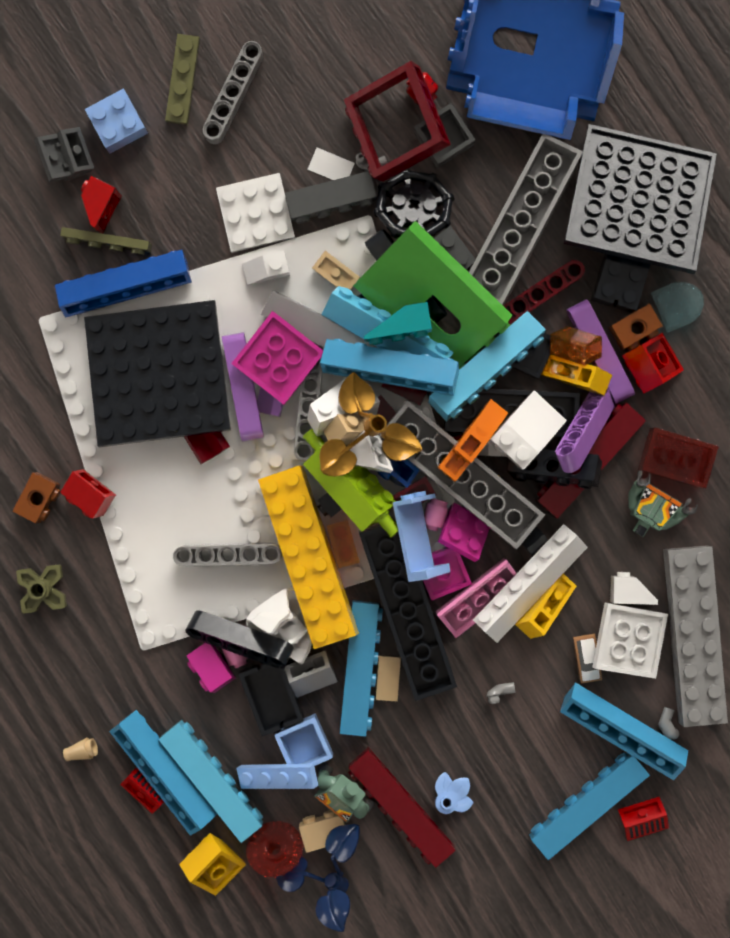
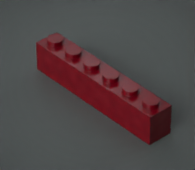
M628 403L617 404L611 412L612 416L605 423L588 453L600 456L602 460L601 470L646 421ZM581 467L577 471L572 472L571 474H578L581 470ZM552 482L548 487L544 485L537 492L536 495L539 497L535 501L554 518L558 519L584 488H580L575 484H569L567 487L560 486L556 482Z
M369 747L349 763V775L355 782L360 781L365 786L363 791L369 798L374 797L379 802L377 806L384 815L389 814L392 817L394 827L399 832L403 830L408 836L406 840L413 848L418 847L422 852L420 855L428 865L432 863L436 868L456 851L454 844Z

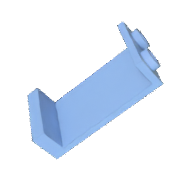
M426 491L400 496L401 500L393 502L408 582L427 580L451 572L449 563L434 565L421 501L436 498L435 493L426 495Z

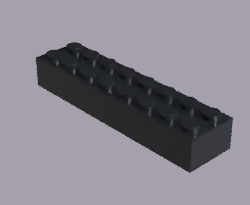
M380 524L371 526L363 532L360 530L359 535L415 701L456 688L457 684L422 580L408 582L399 532L390 538Z

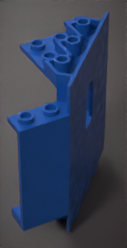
M464 0L462 16L457 17L454 30L458 31L455 48L450 47L448 61L452 62L446 89L467 94L464 108H468V118L571 140L576 118L595 121L599 103H605L622 47L624 13L619 12L620 1ZM500 28H507L537 35L534 54L529 55L497 47L493 41L494 32Z

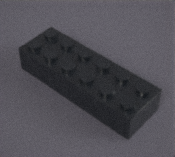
M483 389L479 393V398L471 405L467 403L462 408L463 412L457 418L453 419L451 417L447 422L444 420V431L464 433L490 399L508 412L500 424L501 426L533 391L488 389L486 391ZM536 391L567 420L553 436L563 437L579 410L580 393Z

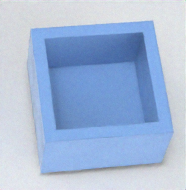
M124 88L85 109L103 145L110 154L148 134Z
M316 713L304 718L302 722L286 728L283 727L274 734L287 764H314L316 766L333 758V751Z

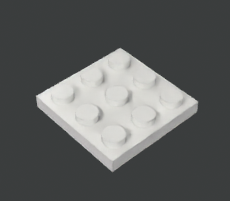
M280 173L216 188L231 253L295 238Z
M604 603L592 668L656 679L668 614Z

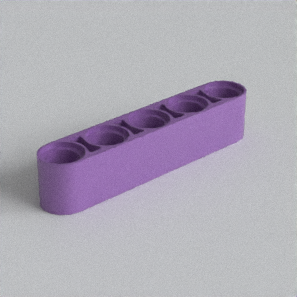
M586 299L568 308L567 314L593 366L612 374L608 389L614 404L616 405L634 396V389L590 302Z
M242 332L222 336L241 440L243 442L264 438L254 381L231 364L247 344L245 334Z
M608 388L605 396L593 392L588 393L557 446L555 452L564 472L572 473L582 466L613 411L615 405Z

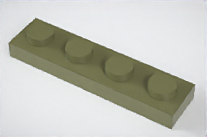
M177 34L165 117L166 122L188 125L200 43L198 36Z
M65 227L61 229L60 236L67 239L66 243L79 245L80 242H86L89 247L101 248V245L110 246L109 250L123 252V249L131 250L132 254L144 255L145 252L151 253L152 244L149 241Z

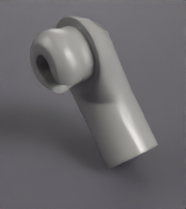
M358 153L356 155L357 166L368 171L369 164L367 159L364 158L362 153ZM385 156L379 157L381 166L388 163Z
M514 682L498 684L490 689L486 695L488 702L496 704L500 702L499 695L515 693Z
M664 707L658 725L665 737L675 740L679 737V730L675 729L671 722L675 710Z

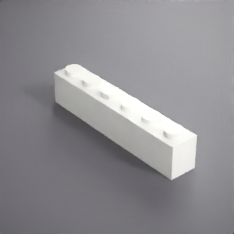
M563 524L482 609L473 621L498 643L588 547L573 531Z

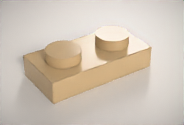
M324 251L312 267L313 270L336 287L340 286L352 290L353 285L360 279L356 273L327 251Z

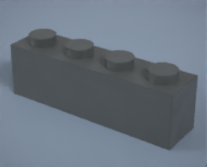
M369 171L285 193L292 222L297 221V224L310 221L309 218L318 216V218L328 217L331 215L330 212L337 210L340 213L348 212L356 205L367 207L377 200Z

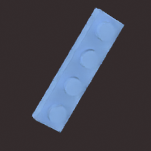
M314 764L240 765L236 768L241 789H314L318 786Z

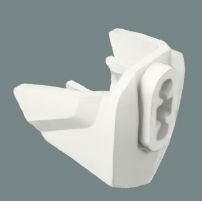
M285 588L255 608L247 617L246 627L288 641L294 647L290 658L298 664L304 663L310 652L312 642L294 588Z

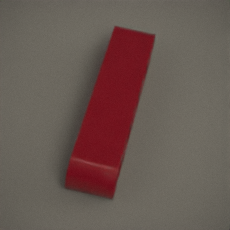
M571 260L506 303L504 307L512 314L508 323L512 325L526 311L531 312L579 280L585 272L584 265L578 260ZM569 266H575L578 269V276H571L569 274ZM557 278L560 281V288H552L550 279ZM532 291H540L542 293V300H534L531 296ZM515 302L523 304L524 311L522 313L514 311L513 304Z

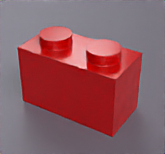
M84 469L72 471L60 491L66 497L67 502L79 507L85 516L92 519L104 516L116 494Z

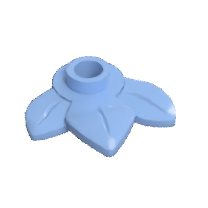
M443 772L438 777L435 783L437 793L435 807L440 813L465 812L472 806L473 801L467 797L470 789L469 779L458 778L452 781L446 772ZM444 799H448L450 801V805L448 807H445L443 805Z

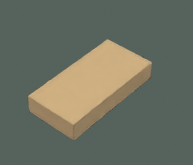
M379 655L376 700L398 702L401 657Z

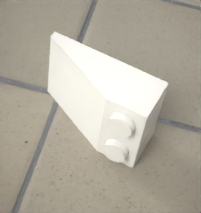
M534 390L490 438V441L520 469L524 470L567 420Z

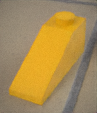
M554 355L549 356L541 374L542 376L604 396L612 374L599 367Z
M563 573L515 625L530 639L544 636L577 586Z

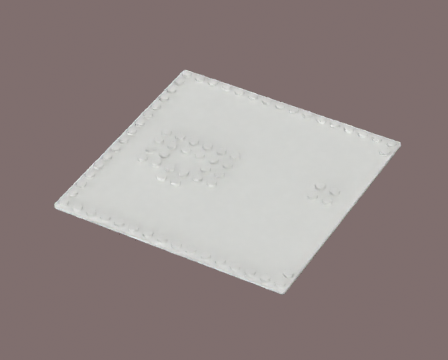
M363 216L190 270L192 283L66 318L62 311L39 319L85 471L116 494L104 516L100 517L142 650H148L189 637L185 629L196 610L237 622L247 619L255 608L285 588H293L283 556L277 563L267 565L179 566L173 560V553L178 547L184 545L275 543L279 545L258 479L299 465L304 466L305 462L299 461L294 454L300 386L287 403L283 405L281 417L260 413L264 438L242 442L222 336L244 332L246 343H248L264 322L265 317L261 313L272 291H277L322 314L331 293L337 287L318 274L312 267L324 251H327L361 277L376 262V259L365 245V241L377 233L371 216ZM284 250L290 276L247 285L243 263L262 255ZM355 287L351 290L356 296L361 294ZM215 300L231 431H223L221 433L230 447L203 464H200L184 437L99 448L97 446L84 317ZM316 344L322 350L324 349V347ZM319 362L312 370L317 369L319 367ZM322 372L320 397L346 377ZM309 380L305 383L304 387L307 391L312 392L317 388V383ZM369 381L377 397L382 395L395 412L407 401V399L382 388L383 383ZM254 382L256 396L258 399L260 386ZM427 393L421 406L409 401L436 423L431 405L428 403ZM311 402L304 403L302 410L307 414ZM302 425L300 428L301 434L304 435L312 429L311 425ZM325 434L320 435L324 442L328 441ZM304 445L298 449L300 457L305 458L309 456L310 448ZM304 466L316 505L318 506L320 503L317 500L324 496L327 491ZM367 469L378 478L382 487L392 495L405 488L394 484L390 479L388 481L378 475V471ZM421 470L411 482L412 484L426 476L437 494L435 499L448 502L447 508L449 509L453 503L462 506ZM431 499L422 503L423 513H425L427 502L430 503ZM392 508L388 514L392 519H395V512ZM318 509L344 588L374 579L359 535L360 529L343 510H340L331 518L329 515L325 517ZM438 528V532L427 529L431 552L446 547L438 542L442 528ZM247 548L245 557L248 560H254L256 553L253 549ZM268 548L267 556L269 559L274 560L278 557V552L274 548ZM207 549L201 552L202 559L210 561L212 557L211 552ZM225 549L223 551V557L226 560L230 561L233 559L234 554L232 550ZM181 550L179 557L182 561L187 562L190 555L188 551Z

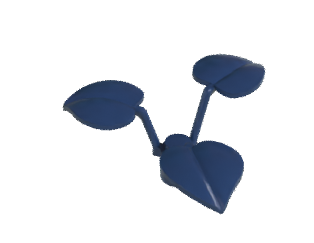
M357 824L337 826L327 835L325 847L327 852L332 854L331 861L337 873H330L326 878H322L305 872L308 865L307 860L300 855L294 854L282 859L277 865L274 874L280 888L287 892H295L300 889L304 883V876L325 883L329 891L327 896L318 899L316 915L323 925L338 932H344L345 922L350 910V899L345 893L349 887L348 880L343 877L344 873L340 870L336 860L344 863L353 856L360 833V828Z

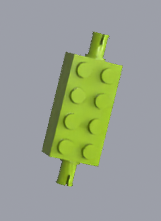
M313 429L304 434L303 439L315 450V453L303 465L356 526L363 532L373 524L379 523L390 538L398 533L397 523L388 514L393 508V502L396 501L393 495L382 487L378 478L366 468L356 465L349 473L342 476L332 477L323 474L320 470L319 454L325 442L320 436L315 435Z

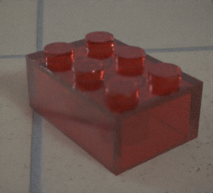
M650 428L638 470L700 489H706L719 446L659 428Z

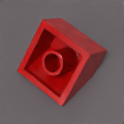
M91 176L82 185L81 192L83 193L81 197L91 226L97 232L103 234L122 195L115 187Z
M663 332L622 355L627 368L630 369L636 384L643 394L664 384L684 371Z

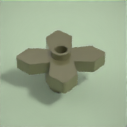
M60 564L46 566L41 576L32 568L16 571L18 584L27 589V594L20 600L23 614L36 612L43 601L52 610L67 607L66 595L54 588L63 578L62 566ZM40 585L43 587V592L39 590Z

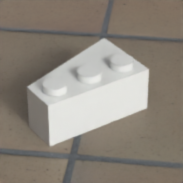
M344 380L310 404L307 420L316 436L324 434V429L337 414H347L341 408L338 399ZM376 394L373 407L368 411H363L364 413H372L373 416L377 415L380 401Z

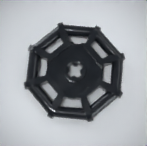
M406 169L378 185L376 209L373 212L375 217H378L390 231L393 238L400 237L407 230L403 229V227L411 226L414 221L423 229L425 225L433 221L435 224L426 229L431 236L450 226L452 202L455 198L438 180L437 174H427ZM410 180L421 181L426 183L424 186H422V184L420 183L411 184ZM403 181L404 187L397 191L392 189ZM432 186L439 193L440 197L435 198L430 192ZM386 197L393 199L392 207H385ZM410 203H417L418 209H410ZM436 206H443L442 216L435 214ZM393 215L398 224L395 225L389 216Z

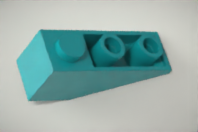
M428 302L405 305L364 336L365 343L369 342L370 345L382 344L383 340L392 339V342L405 340V336L414 335V338L428 336V333L432 332Z

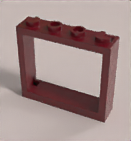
M412 61L407 62L344 99L346 105L345 112L349 119L352 120L354 125L352 128L353 133L361 143L360 151L368 161L369 174L377 180L384 182L451 145L421 68ZM408 78L432 139L381 166L358 106Z

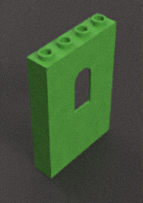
M416 221L353 285L375 307L388 311L391 316L405 305L424 303L434 295L458 318L461 328L456 334H448L430 318L432 332H429L428 336L437 343L445 344L449 350L454 352L451 359L459 363V370L466 365L465 362L468 359L471 360L481 352L479 349L483 345L488 347L495 340L494 335L496 333L502 334L510 326L508 321L512 314Z

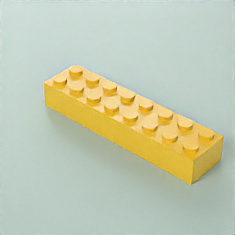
M299 465L258 479L313 648L317 649L358 635L359 631L304 466Z

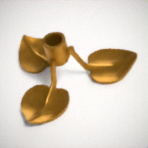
M355 372L351 373L341 385L338 397L339 404L347 414H354L358 411L360 416L366 417L368 420L364 423L365 432L347 447L340 439L328 440L321 447L319 454L320 470L323 474L332 477L345 475L355 467L357 457L350 449L368 435L377 436L381 433V437L384 438L382 450L389 459L394 461L405 460L422 451V446L416 436L404 425L392 423L387 426V421L382 415L377 414L373 416L372 413L367 414L363 412L373 407L375 393L367 382L362 380Z

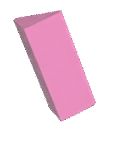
M503 558L473 581L472 585L464 588L436 610L437 616L455 638L459 637L475 624L473 619L517 573L510 563Z

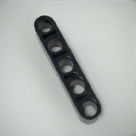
M381 229L365 241L367 249L376 261L394 243V240L384 229ZM432 295L426 302H428L430 318L437 323L447 316V312L439 300Z
M200 610L194 612L185 629V632L196 640L277 669H284L294 650L293 645L288 641Z

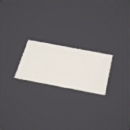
M316 148L308 170L336 180L350 176L355 163Z

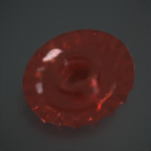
M272 821L263 824L261 828L251 835L247 844L246 854L250 866L258 874L264 875L266 878H276L281 875L285 876L287 872L293 871V868L299 865L304 847L302 838L295 827L286 822ZM281 848L277 854H272L274 849Z

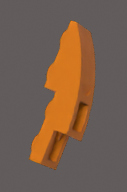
M490 399L437 468L454 482L457 481L493 436L508 412Z

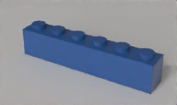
M178 250L157 257H149L139 262L128 263L121 267L109 268L103 272L88 274L74 280H66L56 284L55 288L59 308L66 318L192 283L183 250Z

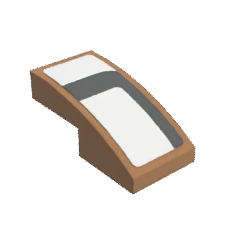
M595 634L573 637L580 683L602 680L601 670L592 668L597 645Z

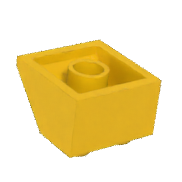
M209 833L179 865L190 883L216 896L244 868L246 863L223 840Z

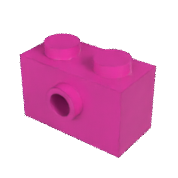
M204 643L187 655L189 668L193 673H198L201 678L199 683L206 692L209 690L210 693H216L236 679L216 646Z

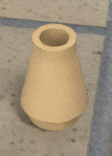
M85 738L63 750L66 761L93 759L98 754V747L93 738Z

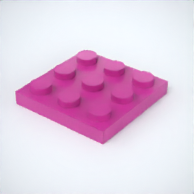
M272 311L231 364L285 405L322 358L323 350Z

